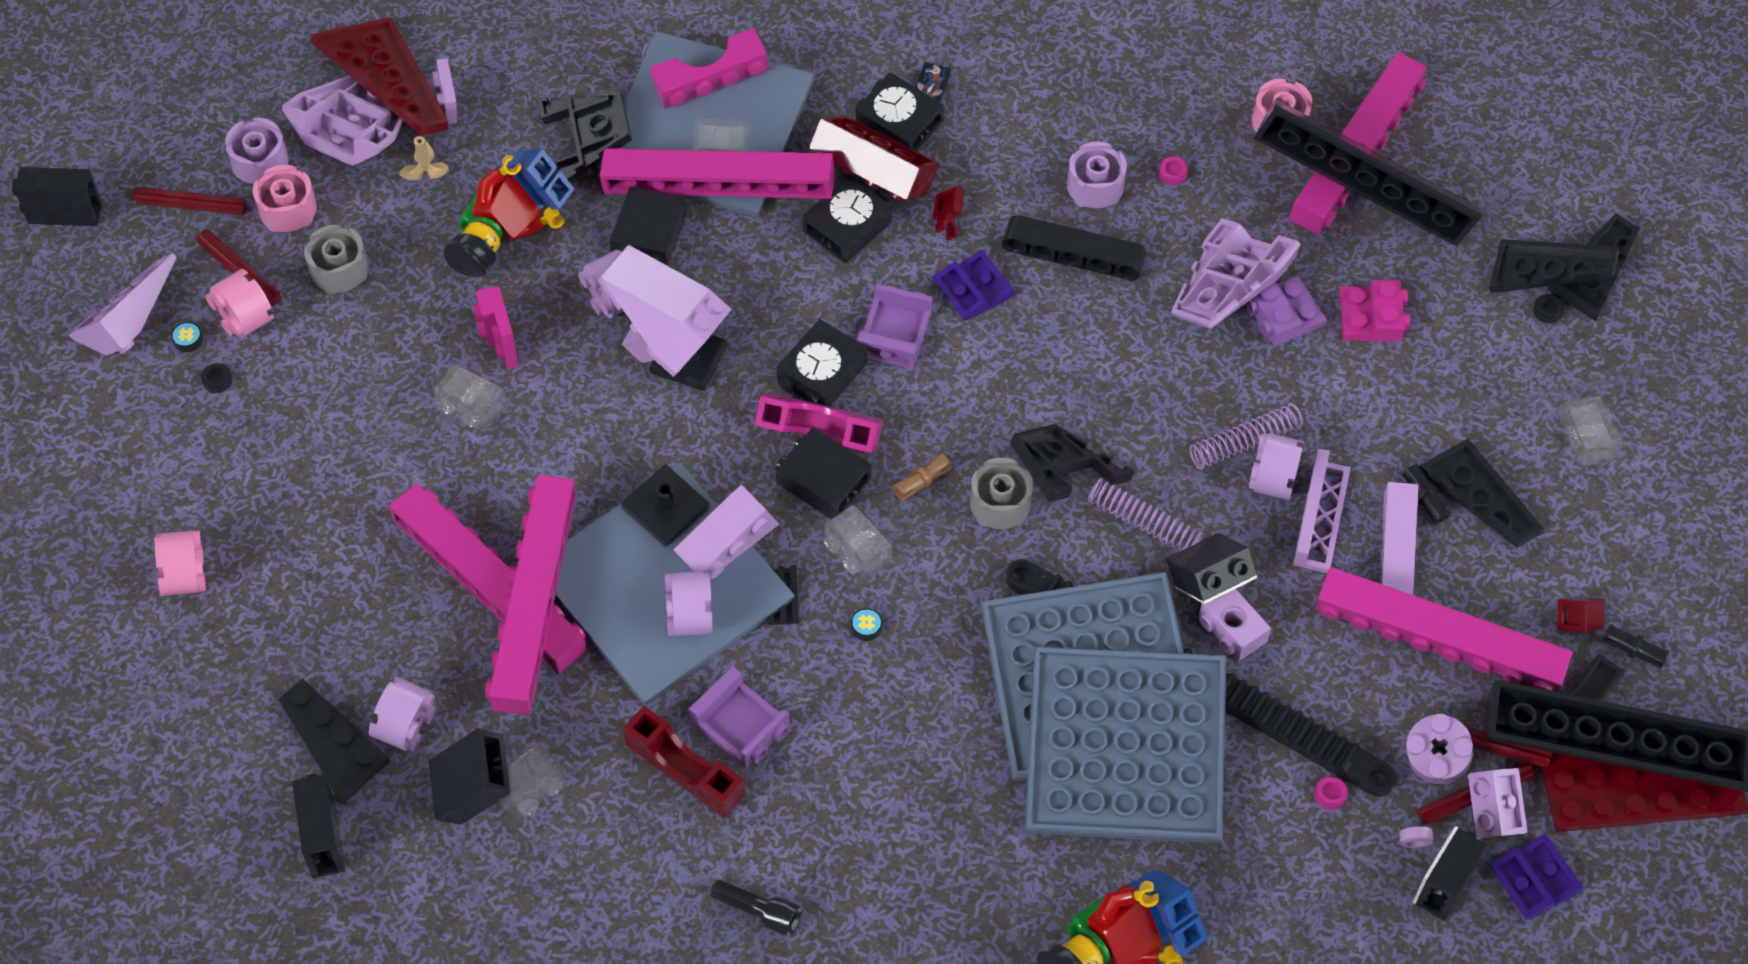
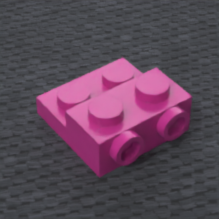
M1371 280L1370 287L1340 286L1339 301L1343 340L1402 341L1404 332L1409 331L1410 315L1403 311V307L1407 306L1408 292L1407 289H1401V281Z
M499 286L482 288L476 291L478 303L473 304V310L480 339L486 337L488 347L495 346L498 359L504 358L507 368L519 366L513 333Z

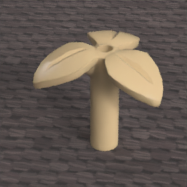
M418 136L414 139V159L418 164L405 166L399 174L402 178L414 181L420 180L424 172H427L431 179H436L447 174L450 169L448 165L442 162L430 163L435 158L434 151L424 137Z

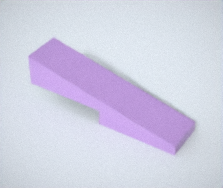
M1387 482L1383 504L1381 584L1413 595L1419 485Z

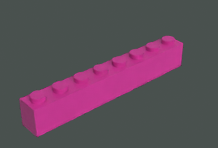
M1397 52L1342 134L1358 143L1366 145L1375 152L1377 149L1382 151L1389 139L1388 132L1390 130L1395 132L1401 122L1402 116L1400 114L1402 112L1407 113L1410 110L1415 99L1413 95L1415 93L1420 94L1425 87L1427 79L1424 78L1427 66ZM1315 172L1293 203L1289 220L1319 236L1325 226L1331 227L1337 216L1336 209L1338 206L1341 208L1345 206L1351 193L1344 186Z
M617 148L604 149L600 180L604 194H627L629 187L633 186L681 196L832 199L835 169L833 154L822 152H742L735 150L692 151Z
M537 475L535 486H530L528 504L531 506L529 513H524L522 531H525L523 540H518L516 547V558H519L517 567H512L510 574V585L513 586L511 595L507 594L505 597L504 613H507L505 622H500L498 628V641H501L499 651L494 650L491 667L494 670L493 679L487 680L485 688V698L490 699L492 711L531 715L577 495L574 479Z
M416 483L389 505L393 521L497 618L505 622L507 613H504V601L506 595H511L513 586L510 585V574L514 566L511 564L507 566L501 560L500 554L494 547L490 545L486 547L472 527H464L460 523L458 515L451 508L445 509L439 504L440 501L430 489L425 491ZM554 604L542 659L554 671L560 674L587 651L585 643L586 634L576 623L570 624L564 618L565 616L561 609Z
M1329 567L1315 610L1320 611L1322 616L1332 620L1344 619L1359 630H1368L1369 628L1378 631L1385 639L1391 641H1398L1400 639L1409 642L1416 650L1423 652L1431 650L1440 653L1443 659L1450 662L1463 661L1471 664V667L1478 672L1489 673L1491 671L1502 675V678L1510 683L1520 684L1522 682L1535 688L1558 692L1563 684L1573 653L1571 650L1333 567Z

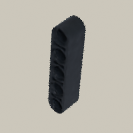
M1018 215L1012 216L1009 219L1002 240V247L1008 252L1013 253L1014 251L1016 254L1037 259L1042 258L1045 261L1070 265L1071 267L1130 281L1139 278L1146 256V249L1135 242Z

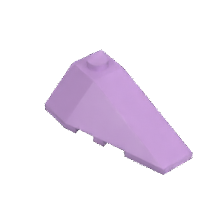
M172 253L154 262L130 282L131 286L109 299L111 304L105 306L99 312L94 311L69 334L71 339L106 356L117 351L123 354L135 344L133 339L141 332L177 257Z

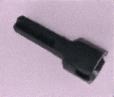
M716 880L711 887L710 896L761 918L764 927L785 936H792L800 922L802 908L778 896L768 900L722 880Z

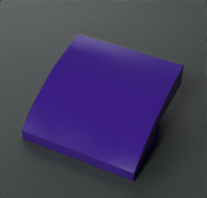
M982 249L961 264H958L955 260L932 277L964 321L972 319L1016 295L1014 289Z
M1546 834L1521 849L1516 847L1489 864L1526 921L1584 891L1582 885Z

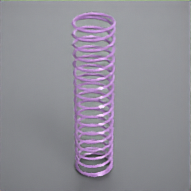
M1289 403L1287 407L1283 406L1281 409H1276L1275 412L1270 411L1269 414H1264L1262 417L1258 416L1256 420L1246 421L1244 425L1239 424L1238 427H1233L1232 430L1227 429L1226 432H1220L1219 435L1215 434L1213 438L1208 437L1207 440H1201V443L1191 444V458L1196 464L1192 454V446H1194V455L1199 466L1196 464V467L1203 470L1205 469V463L1210 467L1212 462L1217 464L1218 459L1224 461V456L1229 459L1230 453L1236 456V452L1241 454L1243 449L1248 451L1249 446L1254 448L1255 444H1259L1253 437L1251 426L1254 428L1260 441L1261 436L1257 423L1263 430V433L1267 435L1263 420L1272 434L1274 433L1270 425V419L1273 421L1278 435L1284 436L1286 431L1291 433L1292 429H1301L1303 419L1299 409L1294 404ZM1290 406H1293L1300 416V427L1298 426L1296 417L1290 410ZM1283 408H1286V414L1282 411ZM1282 413L1289 423L1290 431L1284 425ZM1265 416H1268V422L1264 419ZM1276 416L1283 426L1284 433L1278 428ZM1290 419L1293 421L1296 428L1292 426ZM1240 426H1243V432L1239 429ZM1245 429L1251 436L1253 446L1247 440ZM1228 431L1231 432V438L1227 434ZM1239 431L1245 439L1247 449L1241 443ZM1221 434H1225V440L1221 437ZM1233 434L1239 442L1241 451L1235 445ZM1216 436L1218 437L1219 443L1214 439ZM1227 437L1233 445L1235 452L1234 454L1231 452L1229 448ZM1209 439H1212L1213 446L1208 442ZM1221 440L1226 446L1228 457L1223 451ZM1202 442H1206V448L1202 445ZM1214 442L1220 449L1222 459L1217 454ZM1208 444L1214 452L1216 462L1210 455ZM1202 447L1208 455L1210 464L1204 458ZM1196 450L1201 457L1202 465L1198 461Z
M1100 478L1096 481L1089 494L1088 502H1091V504L1097 502L1098 508L1103 506L1104 511L1109 509V513H1115L1116 518L1122 516V521L1128 519V524L1134 523L1135 528L1140 526L1141 531L1147 529L1148 535L1153 533L1154 538L1159 536L1160 542L1165 540L1166 545L1172 543V548L1178 546L1179 552L1188 547L1196 532V528L1190 534L1186 545L1180 550L1182 540L1186 536L1190 525L1186 527L1180 541L1174 546L1175 538L1184 524L1181 522L1173 539L1167 543L1169 534L1177 523V518L1172 522L1167 535L1161 539L1162 532L1169 523L1171 515L1166 518L1161 531L1155 536L1156 528L1163 519L1165 512L1161 513L1154 529L1149 532L1150 524L1158 513V508H1156L1148 525L1142 529L1144 520L1149 515L1152 505L1147 508L1141 523L1136 526L1137 518L1142 513L1146 502L1142 503L1135 519L1130 522L1131 514L1136 509L1140 499H1136L1128 517L1124 519L1125 510L1129 507L1134 496L1131 495L1123 512L1117 515L1119 507L1127 496V491L1120 498L1117 508L1111 512L1112 505L1118 498L1121 488L1116 491L1110 506L1105 509L1106 501L1111 496L1115 485L1110 487L1104 502L1099 506L1100 497L1104 494L1109 483L1108 481L1105 482L1098 499L1092 502L1102 486L1103 479ZM1202 532L1196 536L1192 545L1201 541Z

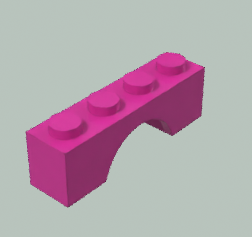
M754 28L728 37V46L725 54L711 65L704 67L689 66L675 57L649 67L652 84L664 109L671 106H679L689 99L705 96L715 89L731 86L738 80L749 76H757L764 70L769 69L767 52Z
M767 392L760 396L754 425L781 432L807 434L813 427L844 447L872 453L878 447L884 419Z

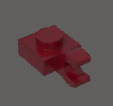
M958 186L937 194L935 198L932 217L937 221L935 231L940 233L946 230V240H951L958 236V226L955 222V217L962 213L965 193Z

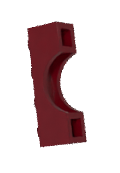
M643 706L624 726L623 732L627 747L724 819L745 796L744 779L720 761L710 762L698 756L677 737L669 723L646 706Z

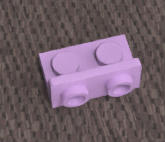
M448 58L437 59V71L432 72L431 79L425 80L443 110L448 124H457V104Z
M1519 768L1469 773L1468 780L1476 835L1480 838L1528 833Z

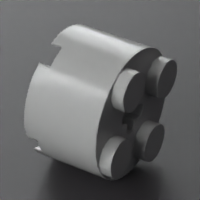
M328 225L319 228L309 237L310 241L304 248V255L310 277L317 287L324 290L325 293L333 295L349 291L367 279L368 262L362 239L355 230L351 228L349 230L340 228V225Z
M994 458L986 461L978 471H975L971 481L970 507L977 522L982 526L994 529H1009L1023 524L1031 508L1032 476L1027 469L1025 471L1013 459Z

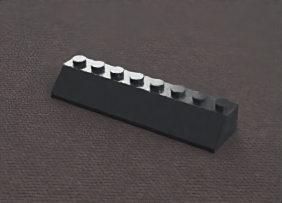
M1277 99L1274 100L1265 113L1255 134V140L1457 246L1481 219L1482 213L1480 208L1469 202L1466 198L1448 191L1443 186L1420 176L1417 172L1401 166L1392 159L1384 157L1369 149L1366 145L1354 141L1343 135L1340 131L1322 124L1315 118L1307 116L1292 108L1289 104Z
M1494 680L1487 696L1484 728L1486 738L1489 740L1748 792V730L1500 680Z

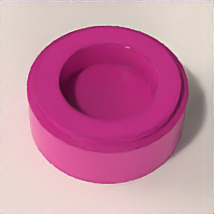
M1168 157L1161 162L1159 176L1164 183L1180 185L1187 179L1188 166L1183 159Z
M1336 777L1322 778L1317 783L1314 791V797L1318 805L1327 810L1341 808L1348 796V789L1345 783Z

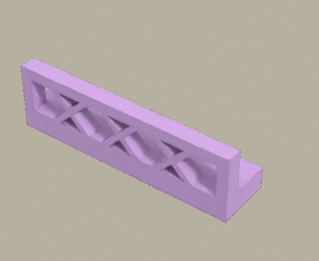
M1318 448L1293 565L1328 573L1332 563L1351 467L1329 463L1330 451ZM1326 471L1341 474V482L1330 487L1324 479ZM1330 495L1337 505L1336 508L1325 512L1319 505L1320 499ZM1325 521L1330 527L1331 533L1320 538L1314 531V526ZM1327 541H1329L1328 547L1324 544ZM1319 546L1326 555L1325 563L1308 560L1309 551Z

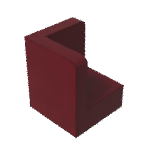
M1574 596L1558 599L1557 630L1585 633L1603 630L1605 598Z

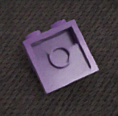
M1298 276L1279 284L1275 281L1245 303L1248 313L1251 316L1255 315L1262 335L1265 338L1269 337L1274 346L1321 328L1327 322V319Z

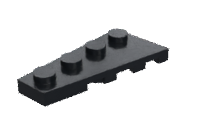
M1615 213L1586 244L1618 247L1619 256L1614 278L1549 286L1548 290L1596 322L1640 228Z
M1501 239L1489 289L1491 293L1614 278L1619 250L1617 246Z
M1469 439L1462 441L1420 465L1421 471L1428 480L1516 548L1542 533L1543 526Z
M303 678L278 699L323 775L325 774L341 805L390 763L389 757Z

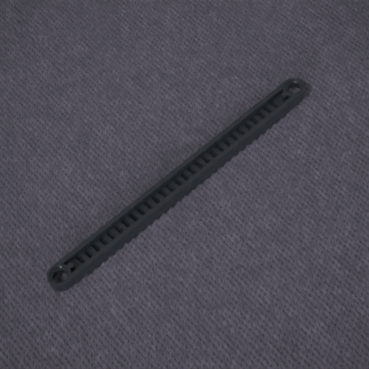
M1025 559L1011 562L1006 570V583L1008 587L1020 595L1074 587L1070 580L1064 581L1061 575H1053ZM1017 571H1025L1029 574L1030 579L1026 582H1018L1013 578V574ZM1183 648L1185 654H1193L1190 648ZM1226 672L1225 712L1373 796L1383 797L1392 791L1396 781V773L1389 764L1361 749L1358 743H1350L1346 736L1340 737L1335 730H1327L1323 723H1315L1314 718L1304 717L1300 710L1294 711L1291 705H1283L1280 699L1271 698L1268 692H1260L1257 686H1250L1245 679L1239 680L1234 673L1228 674ZM1373 773H1381L1386 776L1388 783L1384 786H1377L1372 783L1370 776Z

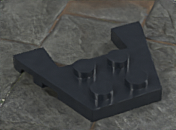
M620 91L586 94V98L572 99L569 95L560 96V100L549 101L547 97L537 99L540 116L545 125L570 116L577 153L553 161L557 166L556 170H560L569 182L602 161L604 149L621 148L632 141L624 97Z
M1057 424L1014 433L1010 442L1049 502L1068 498L1071 494L1073 487L1060 476L1062 474L1091 467L1111 485L1129 482L1135 472L1126 465L1123 469L1111 463L1113 457L1104 452L1096 454L1087 449L1086 441Z

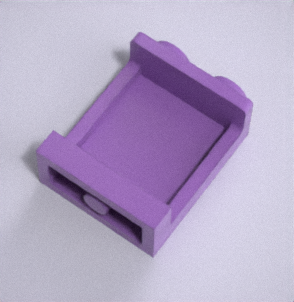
M876 284L874 300L864 330L860 331L857 342L868 348L867 358L914 369L932 314L933 298L921 292H910L897 289L891 285Z
M733 666L689 708L690 723L744 768H747L752 762L759 763L767 754L768 747L775 740L777 742L781 741L790 729L789 713L786 710H782L779 713L745 685L742 680V673Z

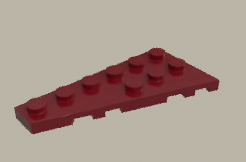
M391 17L311 34V43L418 134L424 136L449 130L448 120Z
M1553 752L1549 766H1539L1556 832L1737 816L1748 813L1744 791Z

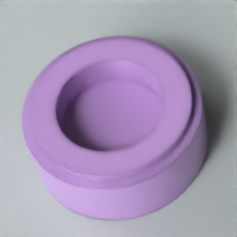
M1410 827L1399 832L1400 844L1406 848H1421L1433 843V831L1429 827Z

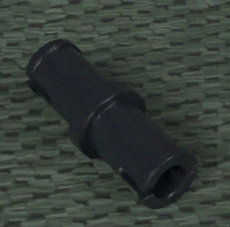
M1418 464L1407 468L1402 473V477L1405 478L1408 484L1419 485L1418 504L1423 505L1433 520L1434 525L1447 520L1451 513L1437 495L1438 489L1436 486L1429 483Z
M1612 624L1608 627L1602 640L1603 643L1628 653V657L1632 659L1637 657L1659 669H1662L1670 652L1643 640L1644 636L1640 634L1636 637Z

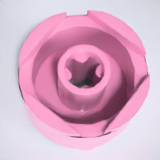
M1274 79L1266 82L1261 86L1256 96L1252 114V126L1255 132H1257L1265 113L1275 99L1287 103L1292 108L1310 116L1312 110V96L1302 84L1295 82V84L1287 83L1286 79Z
M277 165L264 171V176L259 181L256 180L253 185V196L262 222L272 232H292L309 226L313 222V217L317 210V203L309 176L291 165Z
M244 269L236 271L211 286L210 293L205 296L210 307L214 311L218 310L224 319L221 321L224 330L230 336L236 334L241 338L274 319L273 314L268 315L267 313L271 309V305L266 295L254 279L248 281L244 277L248 274Z
M200 530L155 534L156 568H158L160 596L206 591Z

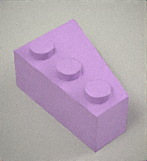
M741 484L674 551L694 572L709 571L710 579H714L723 571L725 566L772 531L779 523Z

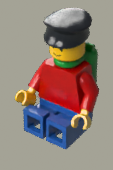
M542 148L518 151L511 155H506L500 167L497 166L479 181L477 194L459 218L458 226L463 233L455 236L452 243L447 244L444 248L443 255L445 261L456 272L470 277H483L487 273L486 269L496 261L495 253L501 244L500 240L508 239L514 241L544 229L546 224H549L554 229L564 224V219L558 209L563 206L575 188L560 170H556L557 166ZM544 205H549L550 207L545 209L544 216L541 217L539 215L542 212L541 209Z
M1151 871L1141 876L1138 882L1133 880L1129 884L1122 886L1118 891L1106 893L1071 918V923L1066 926L1071 939L1063 945H1053L1049 951H1040L1037 955V964H1104L1103 962L1107 961L1112 964H1160V962H1164V964H1183L1182 957L1206 941L1208 936L1201 917L1197 914L1198 909L1190 889L1162 871ZM1170 939L1172 945L1167 946L1163 952H1160V947Z

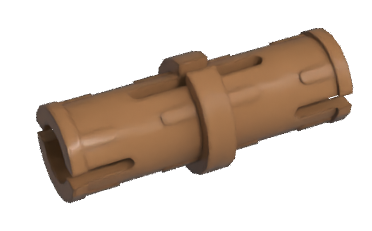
M941 453L922 467L917 466L913 469L912 474L893 485L892 488L895 491V495L904 502L923 488L928 489L932 486L933 481L952 470V465H949L951 462Z

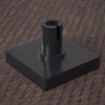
M710 335L706 342L674 377L655 360L652 361L649 371L651 374L705 391L728 346L727 340Z
M664 464L621 503L624 511L666 547L709 508V502L667 464Z

